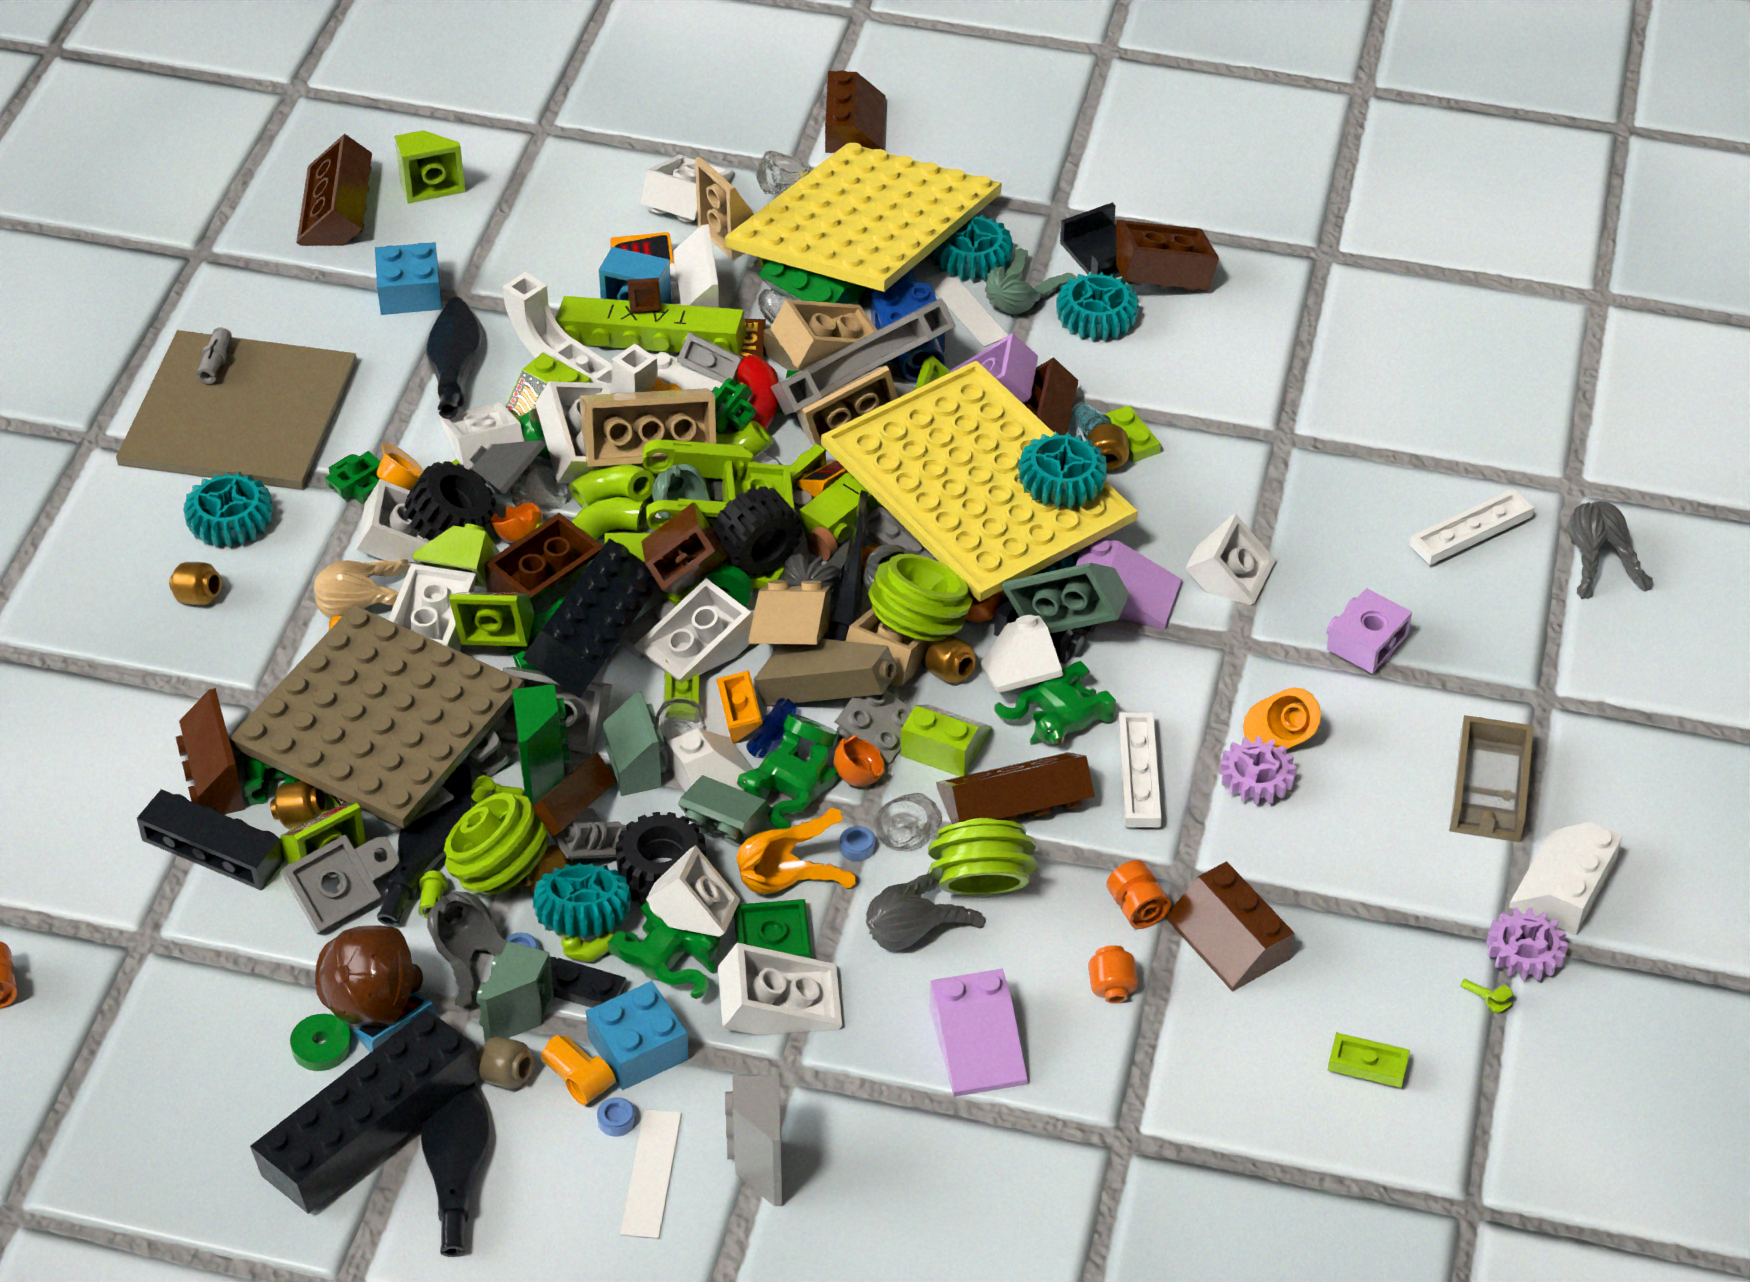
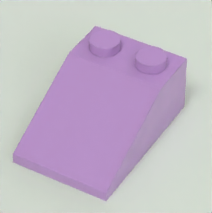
M1012 333L950 370L953 372L977 360L1019 401L1025 404L1032 395L1031 391L1036 374L1038 355Z
M1101 538L1082 548L1076 566L1095 563L1113 567L1128 590L1129 596L1119 619L1165 630L1182 579L1120 541Z
M1003 968L930 980L929 1007L954 1097L1026 1085L1028 1080L1015 1013Z

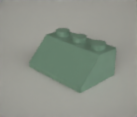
M1087 563L1005 581L1002 584V588L1018 616L1039 615L1048 627L1049 633L1117 620L1129 596V592L1115 568L1095 563Z

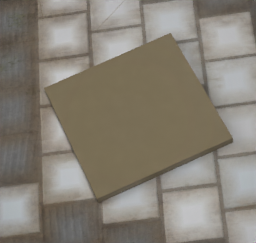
M177 330L116 456L118 465L212 478L214 473L217 476H224L227 471L230 475H236L241 471L244 477L252 474L255 480H262L264 485L303 490L357 363L356 353L232 337V341L226 351V362L220 366L216 380L212 384H205L197 379L196 371L202 361V350L209 344L212 334Z

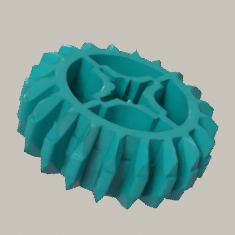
M983 214L980 217L974 216L932 252L935 264L940 266L942 272L948 271L949 277L957 275L960 281L964 278H971L972 282L975 278H981L985 281L988 273L995 269V267L999 268L1002 266L1005 270L1006 265L1010 264L1013 243L1010 230L1005 229L1004 223H996L995 218L986 219Z
M1090 271L1088 276L1078 274L1076 279L1069 278L1067 284L1062 285L1056 299L1058 320L1062 322V328H1068L1070 334L1079 333L1080 339L1091 337L1092 342L1095 338H1101L1103 341H1106L1107 337L1117 339L1119 334H1127L1128 329L1133 328L1139 312L1137 293L1133 290V285L1126 284L1123 278L1116 279L1115 274L1106 276L1103 272L1100 275H1094Z
M1055 431L1051 437L1042 434L1039 440L1032 439L1029 446L1024 447L1018 463V477L1020 484L1024 487V493H1031L1032 500L1042 499L1044 506L1052 503L1055 504L1057 509L1060 505H1066L1071 510L1074 504L1083 507L1086 501L1094 502L1097 494H1101L1104 482L1107 480L1106 457L1101 453V448L1094 447L1092 440L1083 441L1081 435L1072 437L1069 432L1066 435H1059Z
M227 471L224 476H217L214 473L213 479L202 478L201 485H193L192 492L186 494V502L183 508L186 525L189 527V531H192L195 539H201L204 545L213 542L216 548L221 544H227L230 548L233 543H240L243 546L244 540L255 541L256 535L265 534L266 526L271 525V516H273L271 494L268 492V488H265L262 480H255L252 474L244 477L241 471L236 475H230Z
M579 862L575 866L565 864V868H554L553 874H543L541 880L536 882L533 897L535 915L538 923L543 924L545 930H555L558 936L568 934L569 938H573L577 935L583 936L584 939L587 935L599 937L603 931L610 933L613 931V927L622 926L623 920L628 918L631 903V891H629L626 877L620 876L618 870H609L607 865L597 867L594 862L589 865H582Z

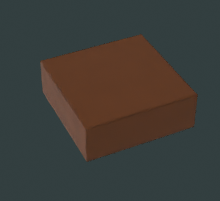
M659 278L628 280L630 313L662 310Z

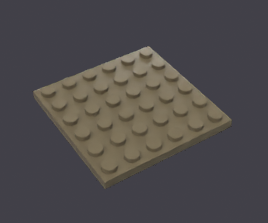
M353 605L229 737L231 748L348 803H358L361 809L404 829L513 704L512 689L524 688V680Z

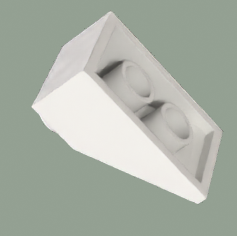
M678 155L647 169L640 204L650 206V210L655 213L666 214L669 212L675 214L677 219L681 221L694 222L697 220L695 159ZM708 163L729 182L733 175L732 170Z
M501 402L460 411L451 419L439 416L440 423L455 458L468 470L473 465L469 459L481 445L487 448L491 444L524 442L520 422Z
M382 479L379 480L365 502L357 550L385 561L395 562L402 558L408 559V562L416 563L412 559L414 551L430 542V540L419 536L420 532L411 527V520L406 517L405 512L407 509L404 505L410 490Z
M411 564L388 620L460 651L461 642L449 597L453 593L473 592L476 573Z
M705 578L634 646L640 653L682 684L698 674L705 673L737 657L750 645L749 633L753 615L751 611Z
M736 943L718 966L722 1028L753 1035L838 1030L842 1026L837 968L834 963Z

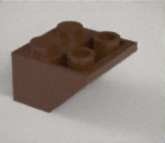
M694 502L641 541L645 564L662 591L677 596L730 557Z

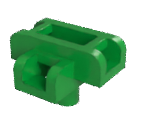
M728 378L720 388L714 387L711 391L715 395L716 432L722 434L728 424L743 431L757 413L754 406L747 402L753 393L750 387L744 384H737L734 379ZM723 402L727 403L721 411L718 410ZM739 410L744 411L741 416L738 413Z
M369 451L361 456L356 454L348 455L329 467L330 475L325 477L326 485L330 489L338 490L341 498L347 499L352 496L359 503L364 504L379 482L377 469L381 461Z

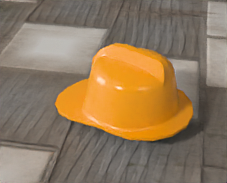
M383 442L382 450L384 455L377 469L378 478L411 491L423 473L422 467L402 449L388 442Z
M1296 687L1285 689L1259 701L1249 709L1244 718V736L1250 742H1255L1256 737L1261 736L1262 743L1266 744L1269 740L1274 739V747L1286 746L1287 750L1308 740L1316 733L1321 720L1319 703L1313 694L1305 689Z

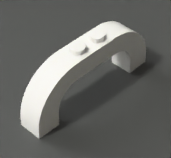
M524 272L502 286L504 303L509 319L517 335L535 358L543 352L590 377L591 383H607L610 394L648 392L655 385L658 375V364L655 356L638 345L633 344L614 357L612 364L570 337L559 326L549 307L547 285L532 275Z

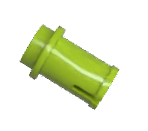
M428 871L419 881L422 893L418 913L421 916L424 914V918H428L432 907L438 900H442L443 892L448 887L445 875L439 871Z

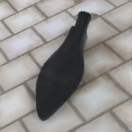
M457 296L448 301L430 331L426 348L428 361L438 381L439 415L445 419L454 418L458 413V407L464 405L466 382L477 360L481 346L478 323L467 304Z
M863 490L860 492L843 577L830 620L829 631L832 634L829 640L846 641L849 626L862 616L869 492Z
M466 764L459 765L445 781V784L442 785L454 796V799L443 804L440 809L429 812L415 820L410 826L400 829L397 851L399 862L393 868L386 881L388 892L377 914L378 921L391 927L399 925L407 901L414 900L420 879L446 856L444 852L445 842L453 826L472 808V777Z
M475 1082L423 1122L421 1132L422 1151L433 1177L438 1197V1217L441 1221L440 1253L447 1257H459L465 1254V1222L469 1218L471 1193L489 1148L490 1127L488 1113Z

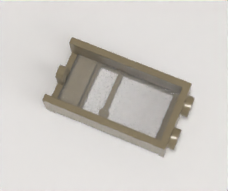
M1464 715L1459 738L1450 832L1520 842L1526 816L1533 725Z

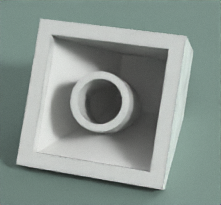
M1234 514L1195 548L1185 569L1205 592L1252 605L1255 603L1276 559L1238 515Z
M1024 615L1017 618L1016 622L1006 624L981 661V668L997 693L1063 676L1048 627L1039 615Z
M696 728L667 741L668 769L685 792L702 775L742 790L737 785L739 775L753 770L729 737Z
M696 845L690 848L654 883L646 898L654 915L662 918L668 927L717 937L725 934L741 900Z

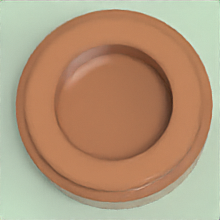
M816 527L806 536L811 553L817 558L822 556L823 561L831 558L838 550L835 537L829 530L823 527Z

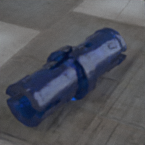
M779 698L771 712L761 718L763 724L758 727L756 733L746 744V748L752 756L756 757L757 753L762 749L758 754V758H764L772 744L783 736L785 732L783 725L788 713L795 714L797 711L796 705L791 700L787 699L785 702V698Z

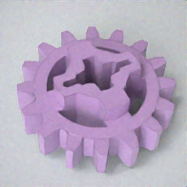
M1257 736L1255 742H1250L1248 738L1244 737L1241 746L1232 742L1230 751L1224 750L1219 774L1222 775L1221 783L1222 785H1230L1229 794L1241 793V801L1243 802L1248 797H1252L1255 804H1259L1260 798H1265L1269 803H1273L1274 795L1284 798L1286 789L1292 790L1296 775V766L1293 765L1294 756L1286 755V746L1274 747V739L1269 740L1266 744L1262 743L1261 736Z
M1513 908L1511 917L1502 912L1500 913L1499 921H1492L1486 940V945L1489 946L1488 957H1497L1495 963L1497 968L1508 967V976L1513 975L1516 971L1520 973L1522 980H1526L1528 974H1533L1536 980H1541L1543 971L1552 976L1556 967H1562L1568 948V943L1565 942L1566 932L1563 930L1557 931L1559 924L1557 920L1546 921L1547 913L1545 912L1535 916L1533 915L1532 908H1528L1526 914H1521L1517 908ZM1504 936L1507 938L1506 945L1503 939Z

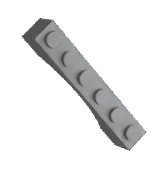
M942 298L935 300L771 386V389L785 415L796 412L866 372L956 327Z

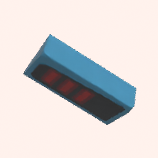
M414 992L409 996L400 1017L392 1026H359L353 1030V1034L369 1052H372L426 1009L435 1014L434 1004L429 999Z

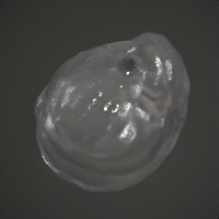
M766 151L761 157L755 176L759 187L765 194H781L801 178L810 175L813 167L804 166L802 160L797 157L776 151Z
M531 462L510 489V497L515 506L533 502L540 508L541 512L559 509L573 498L567 483H557L554 471L536 462Z
M922 793L906 794L886 803L877 812L874 819L876 835L890 849L914 851L927 844L935 834V831L940 827L943 816L936 803Z

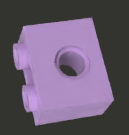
M1366 588L1357 598L1353 597L1348 602L1345 611L1340 617L1335 616L1330 621L1326 630V634L1329 635L1327 650L1373 674L1381 664L1391 658L1393 651L1408 636L1412 612Z

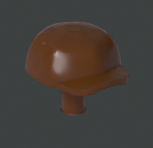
M357 926L342 931L336 938L325 944L316 964L315 985L321 1003L330 1009L337 1018L359 1026H392L405 1008L410 993L417 992L423 982L422 970L418 965L412 964L411 952L405 937L399 929L391 926Z

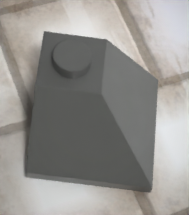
M542 440L491 444L487 448L481 445L469 459L473 463L469 470L472 469L479 478L482 477L486 481V485L498 495L505 494L547 444Z

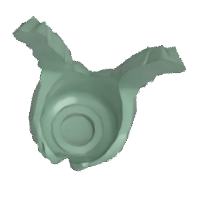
M1019 248L1015 249L1014 261L1005 274L1002 266L999 268L995 267V269L988 273L985 287L986 298L989 299L990 304H994V307H998L1006 313L1019 314L1028 311L1040 298H1044L1046 295L1050 296L1053 291L1067 284L1069 278L1076 279V276L1073 273H1065L1048 278L1033 288L1027 282L1020 280L1028 251Z
M688 464L672 465L671 468L667 467V470L658 474L653 484L652 497L654 502L658 500L678 501V498L710 501L703 477L696 468ZM669 512L658 513L661 518H667L672 515Z

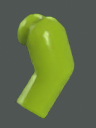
M605 932L589 942L580 940V937L577 935L569 938V935L566 934L561 940L563 953L572 960L593 962L609 952L607 942L613 935L611 932Z

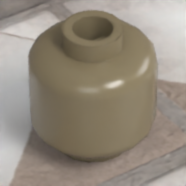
M495 1036L490 1038L478 1050L481 1062L479 1074L485 1083L507 1089H515L526 1082L533 1072L534 1059L530 1049L524 1042Z

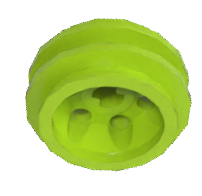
M898 554L891 557L889 561L879 564L874 576L875 580L872 582L868 595L873 604L872 609L875 615L885 625L901 634L925 641H942L950 636V634L962 629L966 618L965 614L970 609L972 599L968 593L969 587L966 581L950 567L934 559L915 554Z
M506 792L491 795L467 811L453 826L445 842L444 852L447 856L445 865L452 877L458 878L461 886L466 891L485 895L501 893L526 877L541 860L547 849L549 836L546 833L547 828L534 811L533 804L528 797Z
M976 818L947 825L938 830L936 833L937 840L931 842L928 846V855L932 859L937 860L931 863L929 875L933 879L939 880L940 889L952 894L990 895L1018 890L1027 886L1029 883L1028 875L1034 873L1038 868L1037 860L1029 855L1036 849V841L1032 836L1026 835V828L1022 824L1013 821Z

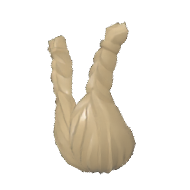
M400 558L395 562L380 560L370 563L345 560L328 565L317 575L314 582L316 606L323 615L330 618L333 616H343L353 605L362 609L379 602L394 606L399 593L394 589L377 586L370 577L372 575L394 577L407 573L410 568L408 559Z

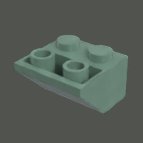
M642 691L635 692L603 722L604 745L621 796L661 788V773L666 772L663 753L659 752V750L665 749L661 729H654L653 724H656L652 703L646 704Z
M704 775L684 793L678 802V805L686 814L685 818L696 823L700 832L711 835L712 831L725 835L723 840L737 847H740L748 838L762 832L771 810L770 805L765 799Z
M508 941L502 954L495 956L491 966V975L487 983L483 982L480 985L476 997L477 1004H480L481 1015L479 1024L483 1027L485 1043L495 1036L510 1038L541 1026L554 999L550 952Z

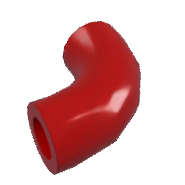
M752 354L746 356L740 362L737 375L740 382L749 386L753 392L747 400L757 411L752 420L758 422L767 431L779 408V403L771 389V386L777 384L779 379L777 372L763 358Z

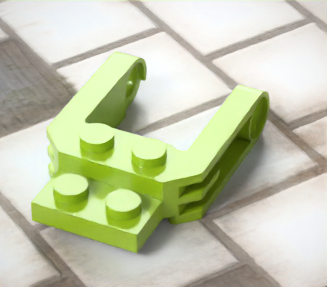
M655 439L646 443L642 449L643 466L651 473L659 474L667 470V467L671 468L672 465L688 464L696 468L704 478L723 480V502L678 498V501L658 500L648 504L646 507L647 524L654 531L693 502L697 504L712 528L713 523L718 520L717 515L721 510H724L730 500H734L736 495L741 492L746 493L748 489L754 487L758 489L761 486H766L768 489H775L794 510L790 465L757 463L753 460V454L741 445ZM656 453H663L667 455V457L662 460H654L651 458V456ZM659 512H669L672 514L667 518L655 516Z

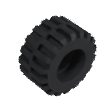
M444 461L443 464L436 462L432 466L425 468L409 492L404 507L407 509L405 512L407 519L411 520V527L417 529L420 532L418 535L423 539L427 538L431 541L452 526L465 527V524H474L485 529L495 513L496 500L492 497V489L485 485L486 481L482 477L479 478L475 471L472 469L468 470L459 463L453 465L450 461Z
M761 486L758 489L755 487L750 488L746 493L741 492L736 495V498L732 501L730 500L724 510L719 512L717 515L718 520L713 523L712 527L730 556L726 560L732 566L741 569L748 576L753 575L754 577L760 576L764 572L767 574L775 567L781 566L793 554V550L798 547L800 543L799 538L803 535V529L801 528L803 523L799 518L800 516L775 489H768L766 486Z
M652 812L653 816L650 817L644 814L638 817V822H629L626 825V831L621 830L618 836L619 841L616 842L617 870L620 876L626 877L629 891H631V900L636 901L639 899L642 906L647 901L646 898L654 883L690 848L696 845L706 857V844L703 833H700L696 823L689 824V820L683 815L677 818L676 813L668 812L667 815H660V812ZM656 858H670V859H672V860L667 861V862H653V861H651V860L656 859Z

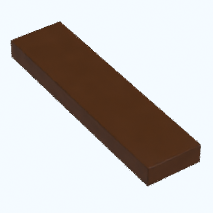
M597 752L587 758L532 807L549 833L554 836L567 827L617 780Z

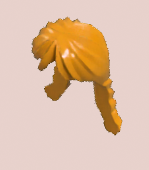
M830 808L821 817L814 818L810 822H802L798 826L794 825L788 829H771L748 838L740 846L736 859L742 882L749 890L762 895L777 893L791 886L797 880L805 879L838 881L844 888H851L852 885L856 884V877L852 871L836 867L830 863L801 861L790 853L796 843L810 840L823 833L832 824L841 822L843 820L841 810Z

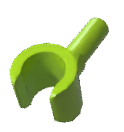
M487 775L479 776L471 787L475 790L471 797L478 803L488 798L491 794L506 792L513 795H522L523 788L495 784L494 780Z
M1463 979L1461 982V987L1485 999L1487 1006L1492 1012H1502L1513 1004L1507 1000L1513 996V992L1506 985H1501L1491 991L1467 979Z

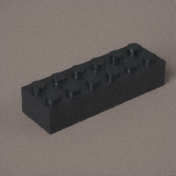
M609 538L542 628L522 659L580 698L658 586L657 581L645 562L629 552L627 547Z
M426 1009L250 1146L261 1176L309 1214L480 1078L479 1068L481 1062L475 1044Z

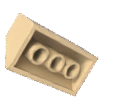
M708 388L580 396L581 429L588 467L643 463L642 449L644 445L655 439L716 444L715 395ZM656 453L651 456L654 460H662L667 457L663 453Z

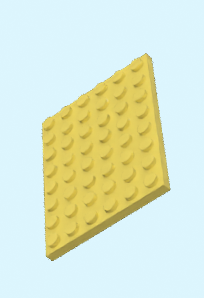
M847 143L725 236V248L885 292L1001 194L1002 183L990 180L986 176L966 174L959 169L950 170L939 167L936 163L915 161L909 156L888 154L882 149L873 150L862 147L858 143Z
M977 360L821 435V445L939 562L950 567L964 579L969 587L968 591L979 602L1002 591V584L1005 581L1028 577L1137 520L1138 510L1106 481L1104 482L1101 494H1097L1094 502L1086 501L1083 507L1074 504L1071 510L1066 505H1060L1058 509L1052 503L1044 506L1042 499L1032 500L1031 493H1024V487L1020 484L1018 477V463L1024 447L1029 446L1032 439L1039 440L1042 434L1051 437L1054 432Z

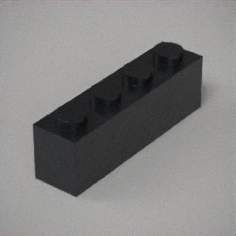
M161 789L137 817L142 841L258 890H262L285 861L281 838L277 837L274 833L262 831L248 825L241 819H233L218 813L210 806H201L189 801L181 794H172Z

